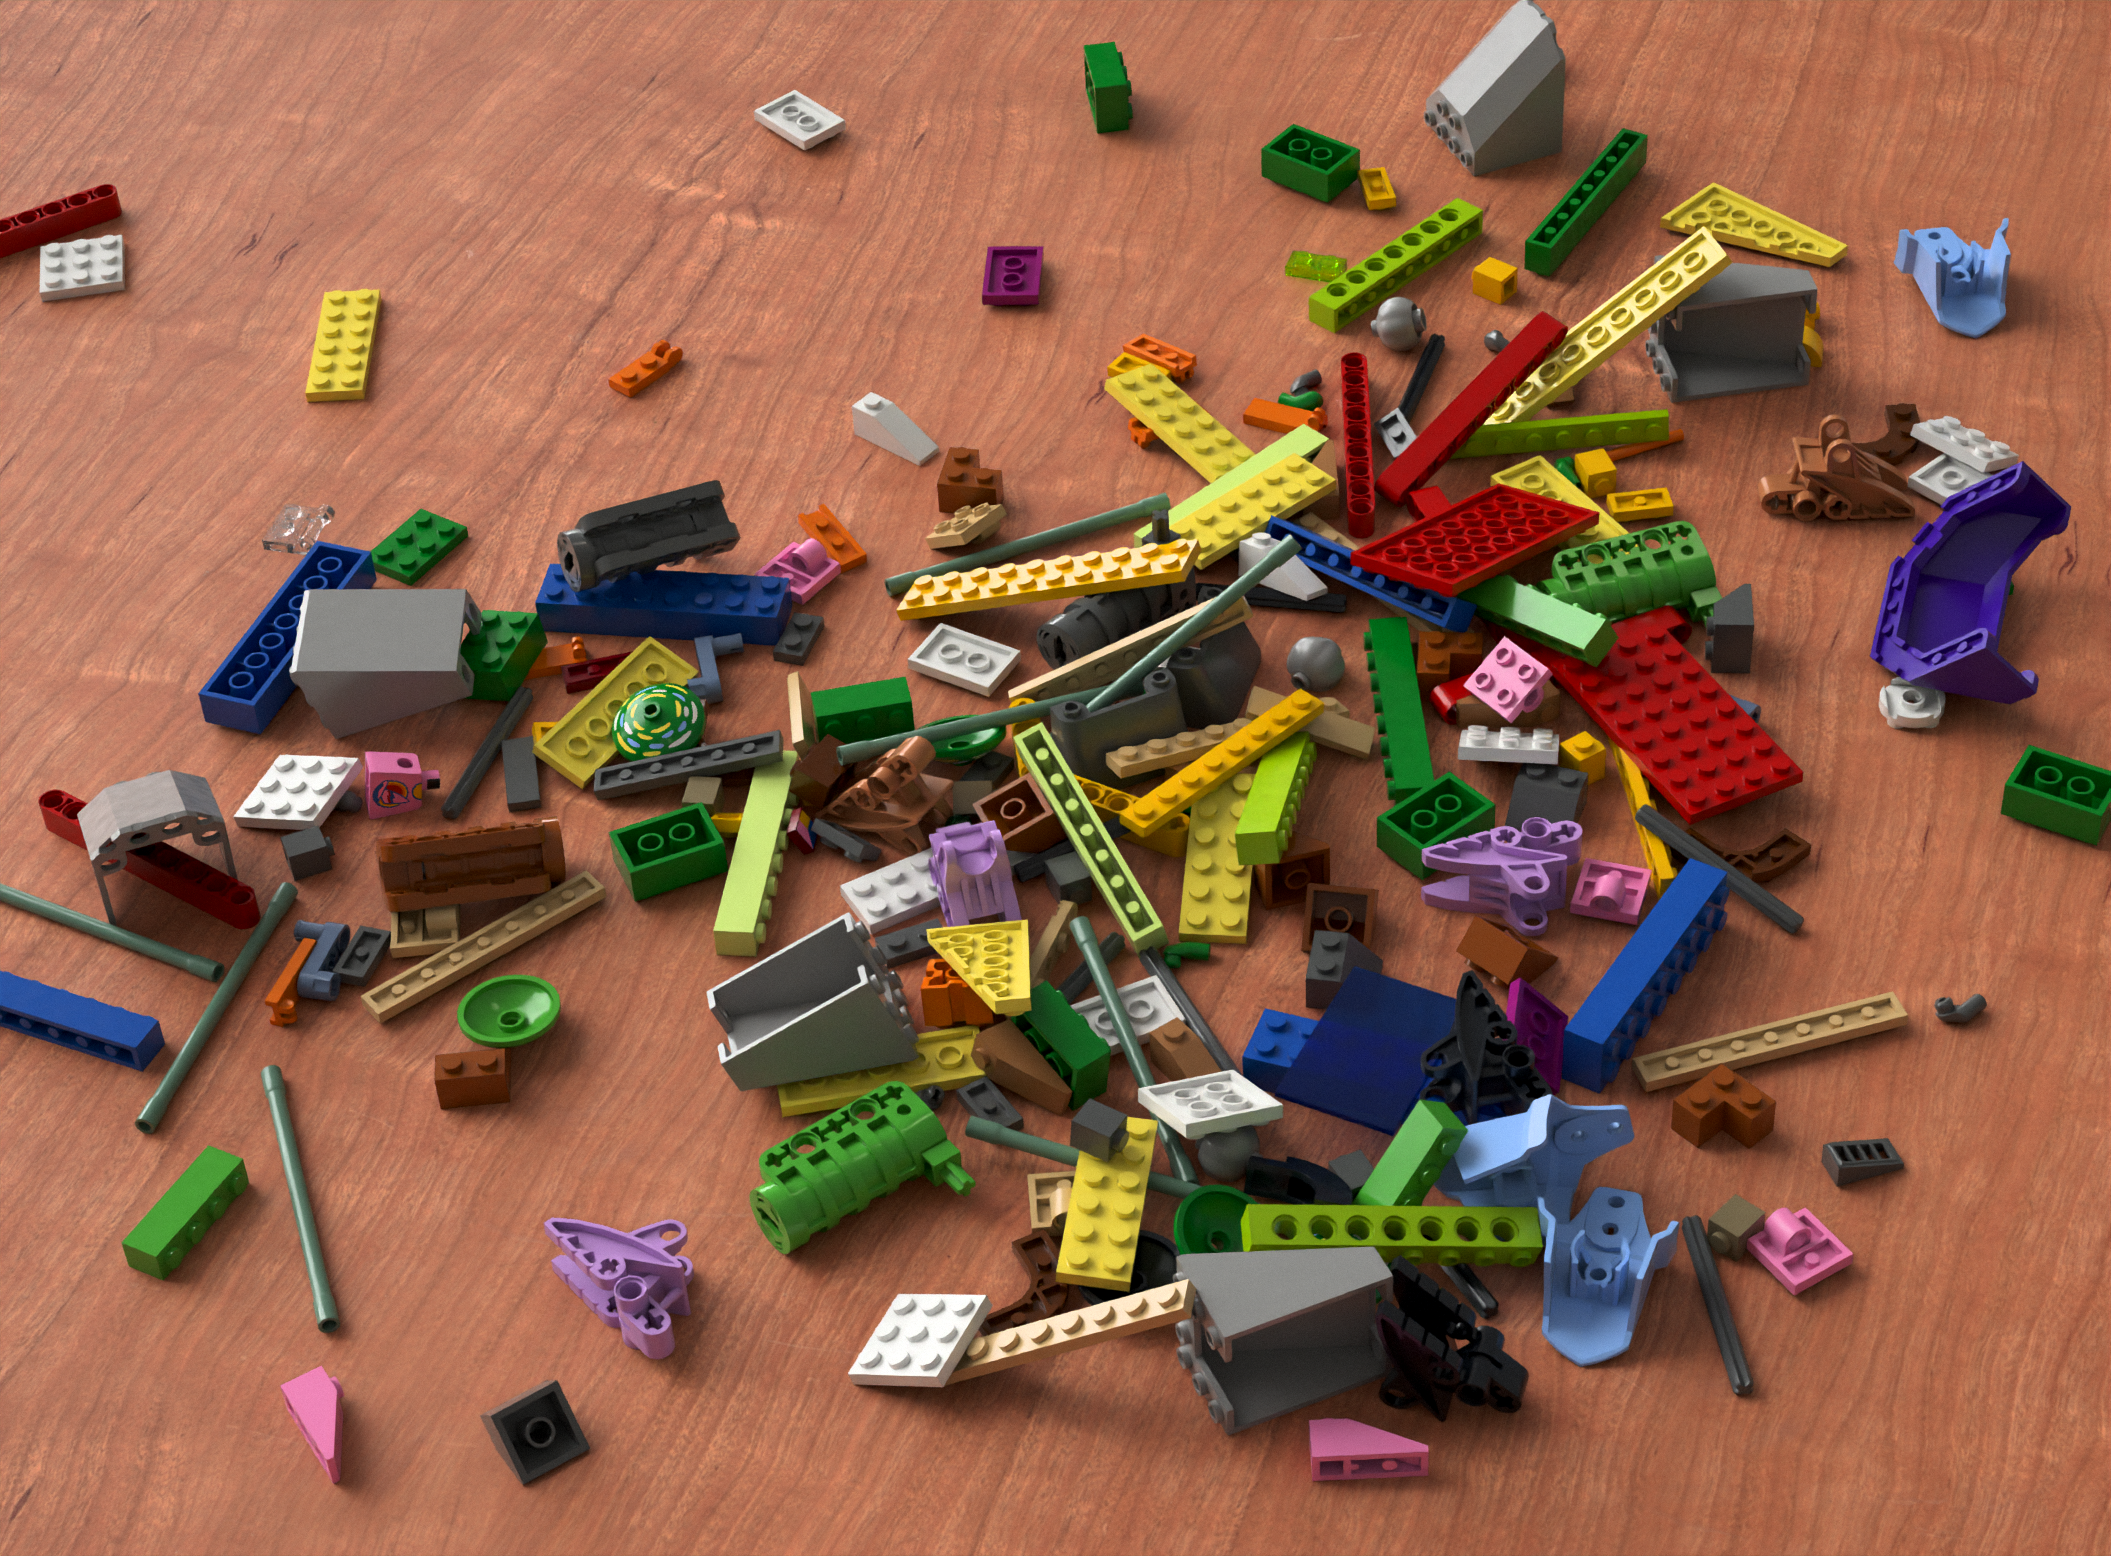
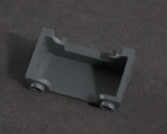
M1202 586L1198 595V605L1217 597L1224 590L1217 587ZM1244 621L1201 640L1200 650L1184 647L1171 655L1166 668L1168 667L1176 679L1187 727L1202 730L1209 725H1223L1237 719L1261 662V650Z
M1168 667L1154 671L1145 677L1144 689L1146 694L1097 711L1090 712L1083 703L1077 701H1067L1050 707L1052 739L1074 775L1119 791L1165 775V768L1120 778L1106 765V753L1117 751L1123 746L1133 747L1145 744L1152 739H1165L1174 737L1181 732H1188L1177 682Z

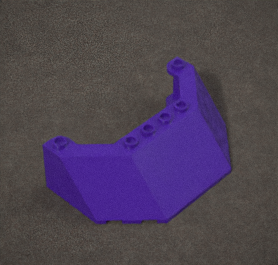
M2022 461L1949 496L1940 506L1944 510L1933 524L1927 522L1912 539L1915 545L1904 558L1898 555L1890 565L1870 657L1914 686L2010 705L2022 699H2027L2037 692L2038 675L2032 670L2018 672L1997 651L2012 575L2041 541L2065 531L2068 526L2071 506Z

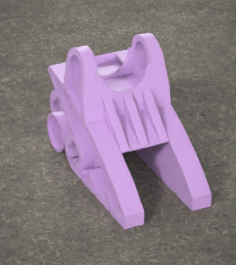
M1533 817L1524 821L1522 832L1510 826H1502L1490 829V832L1483 831L1469 835L1468 838L1462 837L1448 841L1446 844L1441 843L1422 849V861L1426 867L1446 872L1467 874V876L1461 875L1447 879L1445 882L1440 881L1421 887V898L1426 905L1446 910L1500 914L1521 934L1526 936L1541 935L1548 927L1546 911L1565 907L1567 866L1577 863L1581 858L1582 828L1573 821L1566 820L1551 824L1544 818ZM1534 918L1538 919L1541 924L1529 926L1524 921Z
M995 820L971 825L970 822H964L937 828L936 833L929 834L934 856L928 859L930 875L934 886L937 887L939 902L948 927L969 925V920L993 914H998L1000 922L1022 920L1012 882L1009 858Z
M552 1217L544 1222L545 1234L566 1254L559 1255L551 1260L553 1271L566 1285H569V1288L580 1299H583V1302L595 1314H598V1317L606 1325L613 1328L621 1327L625 1345L632 1349H640L649 1358L662 1359L669 1356L675 1348L671 1318L668 1313L685 1316L691 1314L686 1286L692 1281L694 1276L693 1264L685 1256H675L681 1251V1248L688 1240L685 1225L677 1220H664L630 1233H625L604 1225L577 1219ZM668 1231L680 1233L679 1236L670 1241L661 1238ZM617 1307L618 1313H616V1310L612 1313L611 1309Z

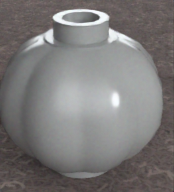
M1394 297L1386 300L1380 306L1376 320L1371 322L1373 336L1375 338L1379 337L1383 344L1391 350L1407 351L1414 348L1420 342L1422 332L1427 330V321L1424 310L1422 308L1418 309L1413 301L1403 297Z
M1304 637L1293 645L1287 657V670L1291 675L1292 684L1297 689L1301 688L1304 691L1307 689L1316 692L1328 691L1340 682L1344 674L1345 662L1341 655V649L1334 641L1328 638Z
M1252 1125L1237 1127L1236 1131L1230 1133L1219 1131L1205 1134V1137L1197 1139L1195 1144L1196 1149L1199 1150L1198 1160L1203 1171L1209 1177L1218 1181L1233 1182L1241 1179L1247 1173L1250 1155L1263 1158L1259 1154L1260 1140Z

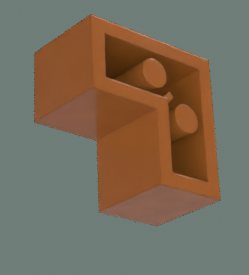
M950 447L937 482L939 512L955 513L958 509L967 505L975 508L983 503H988L989 506L1002 504L1004 500L1002 470L980 468L979 449Z
M1419 632L1417 682L1421 702H1430V694L1438 685L1474 673L1482 664L1483 633Z
M1721 1064L1673 1100L1671 1129L1697 1148L1723 1130L1750 1149L1773 1131L1776 1101L1724 1064Z

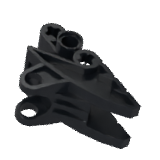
M1473 970L1463 973L1457 989L1455 1019L1449 1034L1426 1049L1421 1055V1071L1426 1076L1434 1078V1080L1420 1092V1100H1427L1435 1095L1442 1096L1446 1099L1443 1103L1452 1112L1462 1111L1468 1125L1479 1123L1481 1107L1492 1105L1493 1103L1501 1102L1502 1112L1507 1116L1525 1113L1534 1100L1552 1094V1090L1535 1067V1054L1533 1050L1524 1045H1517V1030L1510 1020L1508 1021V1017L1498 1004L1495 1005L1494 998L1486 988L1483 989L1482 982ZM1431 1059H1441L1442 1065L1433 1067L1427 1062Z
M1401 1255L1394 1258L1390 1272L1393 1275V1293L1398 1302L1399 1309L1385 1300L1378 1305L1375 1315L1378 1335L1388 1358L1393 1364L1392 1370L1381 1385L1379 1391L1380 1399L1388 1406L1402 1410L1421 1403L1441 1422L1446 1420L1453 1393L1466 1405L1483 1406L1487 1403L1492 1408L1503 1413L1517 1412L1522 1405L1529 1373L1524 1366L1502 1351L1505 1343L1504 1335L1494 1327H1475L1477 1317L1472 1309L1464 1303L1459 1304V1299L1443 1287L1439 1289V1284L1423 1272L1419 1274V1269ZM1455 1339H1467L1469 1344L1458 1349ZM1389 1390L1400 1391L1405 1397L1394 1396Z

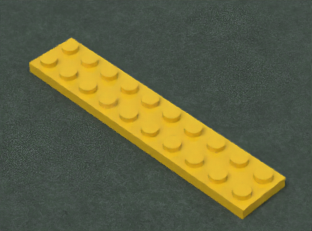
M1178 539L1169 544L1157 545L1156 543H1149L1141 548L1128 549L1127 547H1121L1112 552L1100 553L1093 551L1078 557L1065 555L1050 561L1037 559L1022 565L1009 563L994 569L981 567L966 573L953 571L938 577L925 575L915 580L896 611L900 621L1185 582L1202 550L1198 539L1190 541Z

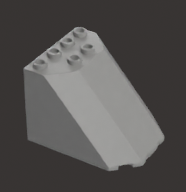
M1519 0L1511 6L1426 99V111H1424L1426 125L1433 129L1439 140H1442L1448 146L1450 152L1455 154L1461 161L1462 166L1466 167L1473 176L1562 152L1566 58L1563 49L1559 48L1556 41L1557 30L1554 21L1533 0Z
M167 770L152 772L145 777L131 781H120L113 786L104 788L77 814L109 924L117 926L103 876L118 872L127 865L126 851L192 833L195 844L199 846L219 844L228 875L238 880L225 822L205 777ZM198 817H203L207 819L200 820L198 819ZM180 823L175 828L164 829L169 824ZM206 832H215L214 835L202 837V835ZM137 833H147L146 835L140 838H131L133 835ZM111 841L113 842L112 845L106 847ZM111 859L118 860L111 865H102L105 861Z

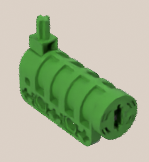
M1676 521L1558 552L1554 556L1551 568L1553 578L1539 581L1535 586L1548 596L1550 593L1559 596L1565 603L1570 605L1577 603L1589 613L1594 615L1601 613L1608 617L1612 624L1670 605L1676 610L1686 608L1693 623L1703 621L1706 627L1707 617H1713L1714 603L1722 599L1716 587V576L1711 558L1696 528L1686 521ZM1648 539L1656 540L1661 544V547L1658 549L1649 548L1645 541ZM1591 554L1599 555L1602 557L1603 562L1600 564L1591 563L1587 556Z
M890 1081L762 1153L759 1158L760 1175L765 1183L750 1192L749 1199L755 1219L766 1238L779 1252L788 1254L806 1244L813 1233L817 1231L824 1233L837 1226L840 1218L844 1215H856L868 1208L870 1200L876 1197L885 1198L899 1189V1184L905 1180L915 1181L925 1175L935 1187L946 1182L958 1195L962 1194L964 1197L970 1194V1189L976 1186V1182L962 1168L960 1150L947 1139L944 1128L934 1112L906 1084L899 1081ZM863 1111H869L875 1114L872 1118L867 1120L858 1119L856 1117L859 1113ZM803 1145L815 1147L810 1153L803 1154L796 1151Z

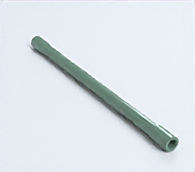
M1166 493L1142 499L1135 504L918 571H909L884 580L885 588L890 597L910 590L915 580L925 575H930L931 577L944 576L953 571L963 573L1140 517L1152 516L1154 510L1159 512L1163 509L1170 510V500Z
M1289 534L1273 547L1263 559L1085 706L1090 712L1111 706L1272 571L1285 564L1302 547Z
M1142 681L1138 682L1117 701L1143 695ZM1110 685L871 741L864 740L838 746L836 748L837 758L840 765L843 766L885 754L891 749H897L907 738L921 736L930 743L1049 716L1051 715L1050 707L1067 701H1077L1087 705Z
M283 882L280 884L268 904V909L153 1097L147 1101L135 1121V1126L141 1132L147 1134L154 1132L167 1111L169 1102L277 924L289 910L298 895L297 888L291 883Z
M0 883V901L185 969L193 975L215 983L224 974V965L222 963L200 955L187 953Z
M1079 916L1071 921L1070 929L1078 948L1084 955L1139 1088L1157 1085L1098 947V940L1087 917ZM1148 1110L1152 1120L1158 1121L1157 1133L1170 1161V1168L1174 1178L1200 1185L1191 1160L1186 1155L1176 1130Z
M270 1065L262 1069L261 1079L272 1114L313 1294V1307L318 1329L323 1333H330L337 1330L340 1326L338 1311L330 1290L285 1096L286 1088L280 1067Z
M976 1116L969 1118L965 1132L967 1137L994 1145H1004L1070 1166H1077L1079 1149L1006 1128L1002 1124ZM1150 1171L1147 1189L1185 1199L1191 1192L1203 1186Z

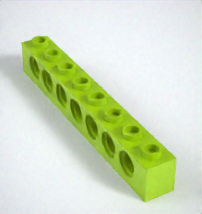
M1459 198L1454 199L1309 296V321L1336 333L1482 234L1483 210Z
M1247 1204L1241 1219L1244 1252L1375 1247L1385 1263H1392L1394 1258L1401 1255L1414 1266L1422 1263H1438L1441 1266L1474 1263L1477 1266L1486 1267L1495 1263L1511 1264L1514 1267H1524L1534 1264L1543 1248L1537 1207ZM1276 1233H1282L1290 1240L1282 1239ZM1313 1234H1320L1326 1240H1320L1316 1238ZM1350 1234H1355L1359 1236L1362 1240H1356L1352 1238ZM1386 1234L1395 1236L1398 1241L1391 1240ZM1422 1235H1428L1431 1238H1433L1434 1241H1429L1425 1239ZM1458 1235H1463L1470 1241H1464ZM1494 1235L1502 1237L1506 1242L1498 1240Z

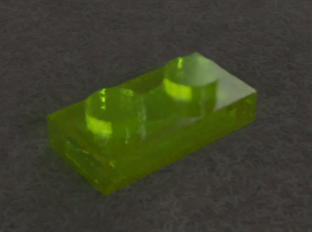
M1293 251L1285 266V275L1332 282L1345 273L1347 259L1338 258L1333 255L1312 254L1307 251Z

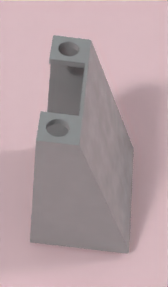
M1655 256L1654 264H1656L1665 256ZM1731 263L1720 274L1700 287L1697 292L1691 294L1672 311L1652 324L1648 329L1650 340L1645 342L1647 357H1652L1654 373L1659 374L1661 389L1663 392H1667L1671 403L1809 385L1811 361L1803 346L1806 308L1809 314L1816 312L1818 291L1809 270Z
M310 589L304 591L303 602L300 606L299 625L296 628V643L293 647V661L289 669L290 677L293 683L299 685L302 689L307 703L315 708L320 715L323 726L326 729L329 728L335 739L472 696L475 674L463 658L460 650L464 623L467 624L473 635L479 634L482 613L467 589Z
M850 912L706 991L710 1010L728 1035L731 1052L724 1043L717 1046L721 1065L740 1092L903 1063L919 1058L915 1045L919 1042V1038L912 1027L914 1020L906 1008L909 1006V1003L901 990L904 988V985L895 970L889 972L885 964L888 962L881 948L878 945L872 947L868 941L871 939V936L862 921L856 923Z
M1375 1247L1182 1254L1176 1257L1177 1273L1173 1274L1174 1283L1189 1279L1197 1288L1191 1318L1175 1324L1176 1333L1180 1341V1347L1176 1349L1177 1357L1183 1369L1189 1368L1197 1394L1199 1396L1204 1395L1207 1399L1208 1410L1212 1420L1216 1424L1220 1422L1228 1436L1384 1378L1392 1370V1363L1378 1335L1375 1315L1376 1289L1384 1301H1393V1275Z

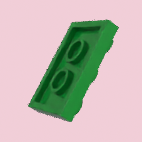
M420 509L370 551L375 571L412 586L468 537V531L466 526Z

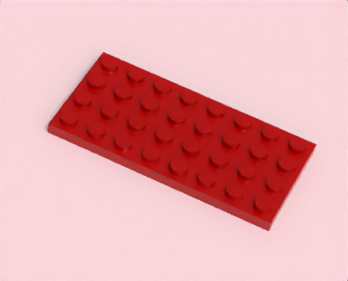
M1498 483L1351 552L1350 564L1363 568V571L1367 573L1386 575L1392 581H1405L1413 584L1418 589H1430L1439 592L1443 597H1455L1458 593L1476 587L1477 584L1494 578L1497 574L1507 569H1512L1515 565L1525 560H1530L1533 556L1543 551H1548L1551 547L1561 542L1568 541L1569 538L1585 533L1586 530L1599 524L1600 512Z
M1660 622L1619 637L1597 668L1571 656L1550 662V671L1557 681L1612 741L1637 765L1644 776L1689 825L1803 782L1804 772Z

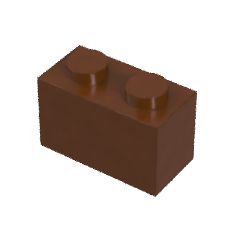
M827 734L819 744L817 742L812 744L803 761L797 760L789 774L792 778L789 792L822 810L854 776L858 762L841 766L837 758L836 748L846 744Z

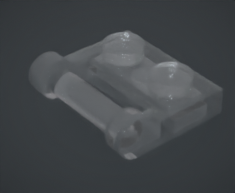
M285 504L262 539L264 550L306 555L315 544L324 526L334 518V509L326 504L320 505L319 508ZM313 522L305 536H303L310 523Z

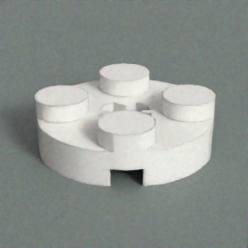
M1896 677L1891 680V685L1886 688L1885 686L1882 687L1879 697V709L1882 715L1887 718V724L1892 728H1934L1939 724V719L1944 713L1946 698L1943 691L1914 686L1901 677ZM1908 700H1913L1914 703H1909V702H1907V701H1908Z

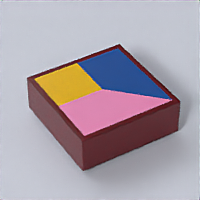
M801 807L792 811L786 834L798 849L806 855L814 852L818 834L811 831L814 822Z

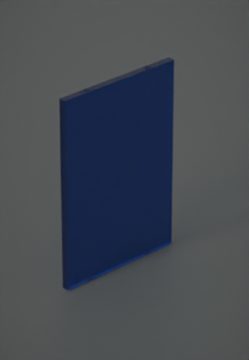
M1354 966L1275 1090V1097L1394 1136L1429 1078L1421 1071V1055L1426 1049L1449 1034L1455 1019L1456 999ZM1431 1059L1427 1063L1435 1067L1440 1059Z

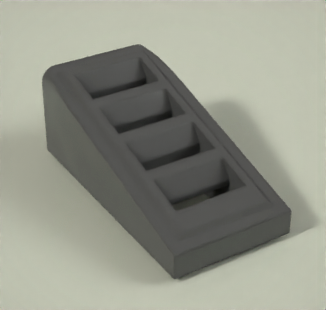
M1888 1138L1832 1142L1824 1144L1822 1149L1821 1162L1837 1187L1903 1169L1904 1167L1903 1161ZM1884 1151L1888 1158L1883 1159L1879 1152ZM1868 1155H1872L1874 1159L1870 1160Z

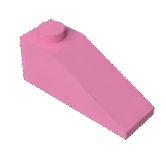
M319 1366L280 1385L288 1412L334 1484L340 1481L343 1411L339 1399L344 1397V1392L335 1376L329 1378L323 1367Z
M1348 1418L1309 1420L1312 1481L1428 1476V1445Z

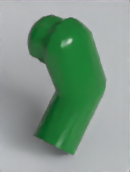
M1309 391L1297 397L1282 393L1279 396L1278 403L1314 411L1322 406L1323 397L1316 391Z
M1571 457L1559 458L1555 461L1554 468L1579 488L1582 483L1574 473L1575 461Z
M1185 941L1167 946L1162 955H1165L1164 961L1169 968H1179L1181 966V958L1209 961L1211 944Z

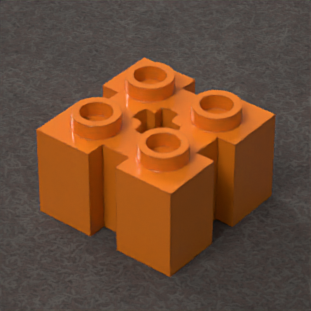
M944 959L929 960L926 968V977L923 978L920 988L925 1026L947 1029L953 1027L955 1021H966V1024L979 1027L994 1023L995 1012Z

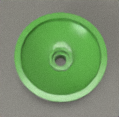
M506 975L493 978L473 988L462 999L457 1010L458 1024L462 1033L468 1039L480 1045L491 1048L522 1046L540 1038L553 1027L561 1012L560 997L550 983L538 977Z

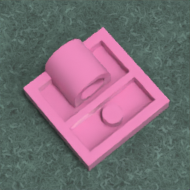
M810 538L801 545L792 542L754 575L789 578L792 600L803 605L841 573V566L839 562L827 557L826 550L819 541Z
M1504 636L1463 686L1492 710L1512 723L1522 710L1526 713L1532 712L1540 705L1544 697L1542 687L1553 673Z
M1585 858L1571 901L1570 913L1637 925L1651 882L1652 870Z
M1806 1207L1794 1214L1788 1208L1778 1209L1767 1219L1763 1231L1747 1239V1250L1793 1295L1847 1267L1853 1261V1253Z

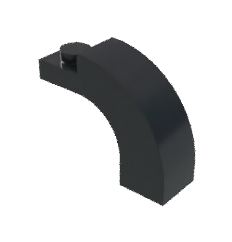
M1251 1155L1249 1157L1244 1193L1247 1195L1284 1201L1293 1205L1352 1204V1191L1347 1183L1338 1175L1322 1166L1287 1156L1286 1162Z

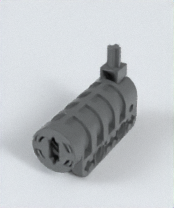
M713 480L598 510L581 517L574 529L560 532L557 538L560 565L570 588L574 592H581L597 587L603 580L608 579L614 583L625 580L633 572L643 575L654 572L659 565L665 564L667 567H673L683 564L686 558L692 556L699 560L732 551L741 537L736 523L730 522L722 502L725 494L720 481Z
M1165 509L1160 512L1154 510L1152 512V531L1142 538V546L1149 543H1156L1157 545L1169 544L1181 539L1180 534L1169 529L1168 511ZM1192 567L1185 582L1085 595L1084 598L1076 599L1065 608L1063 614L1055 615L1039 627L1037 631V644L1043 658L1052 669H1058L1195 607L1196 581L1194 569Z

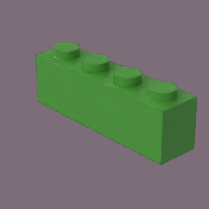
M1419 1099L1351 1205L1421 1206L1433 1184L1440 1178L1446 1164L1459 1149L1460 1143L1466 1136L1468 1129L1445 1103ZM1386 1234L1391 1240L1397 1241L1395 1236Z
M208 1145L121 1242L128 1266L160 1280H164L173 1269L177 1268L184 1256L195 1244L202 1240L206 1231L217 1219L223 1216L227 1207L246 1189L249 1179L243 1159Z

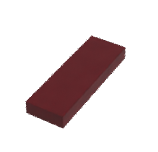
M633 651L561 666L567 694L594 689Z

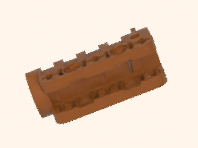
M556 816L534 819L532 823L516 824V822L501 823L500 827L486 829L482 826L469 827L468 831L450 833L449 830L435 832L432 836L417 837L416 835H407L376 840L377 851H375L378 878L381 884L384 904L389 912H403L543 893L551 890V883L565 882L564 848Z

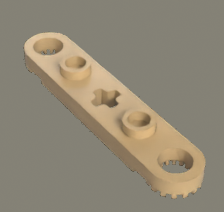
M1062 900L1058 904V910L1056 909L1057 915L1052 916L1030 958L1031 989L1048 980L1061 953H1066L1072 933L1070 923L1073 919L1077 918L1078 914L1077 903ZM1005 1015L1006 1020L1011 1019L1012 1016Z

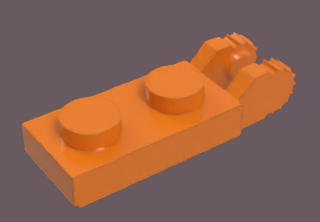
M665 340L655 343L650 352L648 351L608 379L609 387L630 398L669 372L676 363H679L683 356L682 349L677 346L670 348V343Z

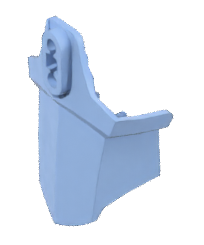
M2003 218L2001 227L1996 230L1991 249H1983L1976 241H1971V246H1969L1947 227L1921 229L1915 231L1914 235L1907 229L1899 231L1898 248L1894 264L1902 273L1913 275L1940 325L1957 333L1978 338L1993 329L2005 318V297L2011 257L2005 242L2009 218Z
M1549 1094L1534 1100L1525 1113L1465 1126L1468 1132L1460 1143L1459 1149L1452 1155L1441 1172L1440 1178L1433 1185L1447 1198L1461 1201L1463 1206L1537 1207L1538 1210L1537 1197H1542L1545 1201V1209L1556 1218V1224L1570 1223L1573 1197L1584 1165L1613 1149L1632 1142L1634 1139L1628 1108L1625 1105H1569L1554 1095ZM1494 1235L1498 1240L1505 1241L1502 1237Z
M1598 1187L1570 1223L1556 1224V1218L1545 1209L1544 1198L1537 1197L1542 1244L1546 1247L1544 1256L1542 1335L1558 1352L1579 1367L1600 1363L1622 1354L1629 1349L1655 1269L1667 1267L1676 1253L1680 1222L1671 1221L1665 1231L1657 1233L1651 1238L1646 1225L1640 1194L1620 1189ZM1609 1227L1614 1228L1613 1235H1608Z

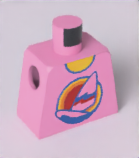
M365 752V801L370 819L417 810L422 806V790L440 789L439 771H421L418 756L414 753Z

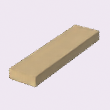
M797 671L788 675L787 683L792 744L801 761H803L808 750L815 743L811 694Z
M1254 686L1250 694L1245 718L1255 720L1287 697ZM1324 710V713L1297 732L1309 731L1311 741L1366 759L1370 753L1375 727Z

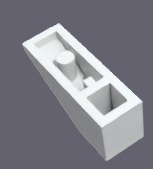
M870 392L852 405L855 435L919 466L939 452V446L893 402Z
M1255 533L1252 537L1240 541L1238 576L1241 577L1281 541L1271 538V535L1268 533ZM1296 555L1259 582V584L1305 601L1328 592V587Z

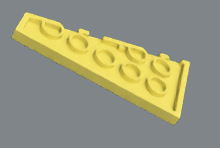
M1714 182L1664 215L1660 221L1661 228L1691 235L1704 226L1716 241L1831 267L1845 257L1848 251V245Z
M1028 919L926 929L928 943L995 1014L1004 1013L1006 1016H1018L1025 1011H1032Z

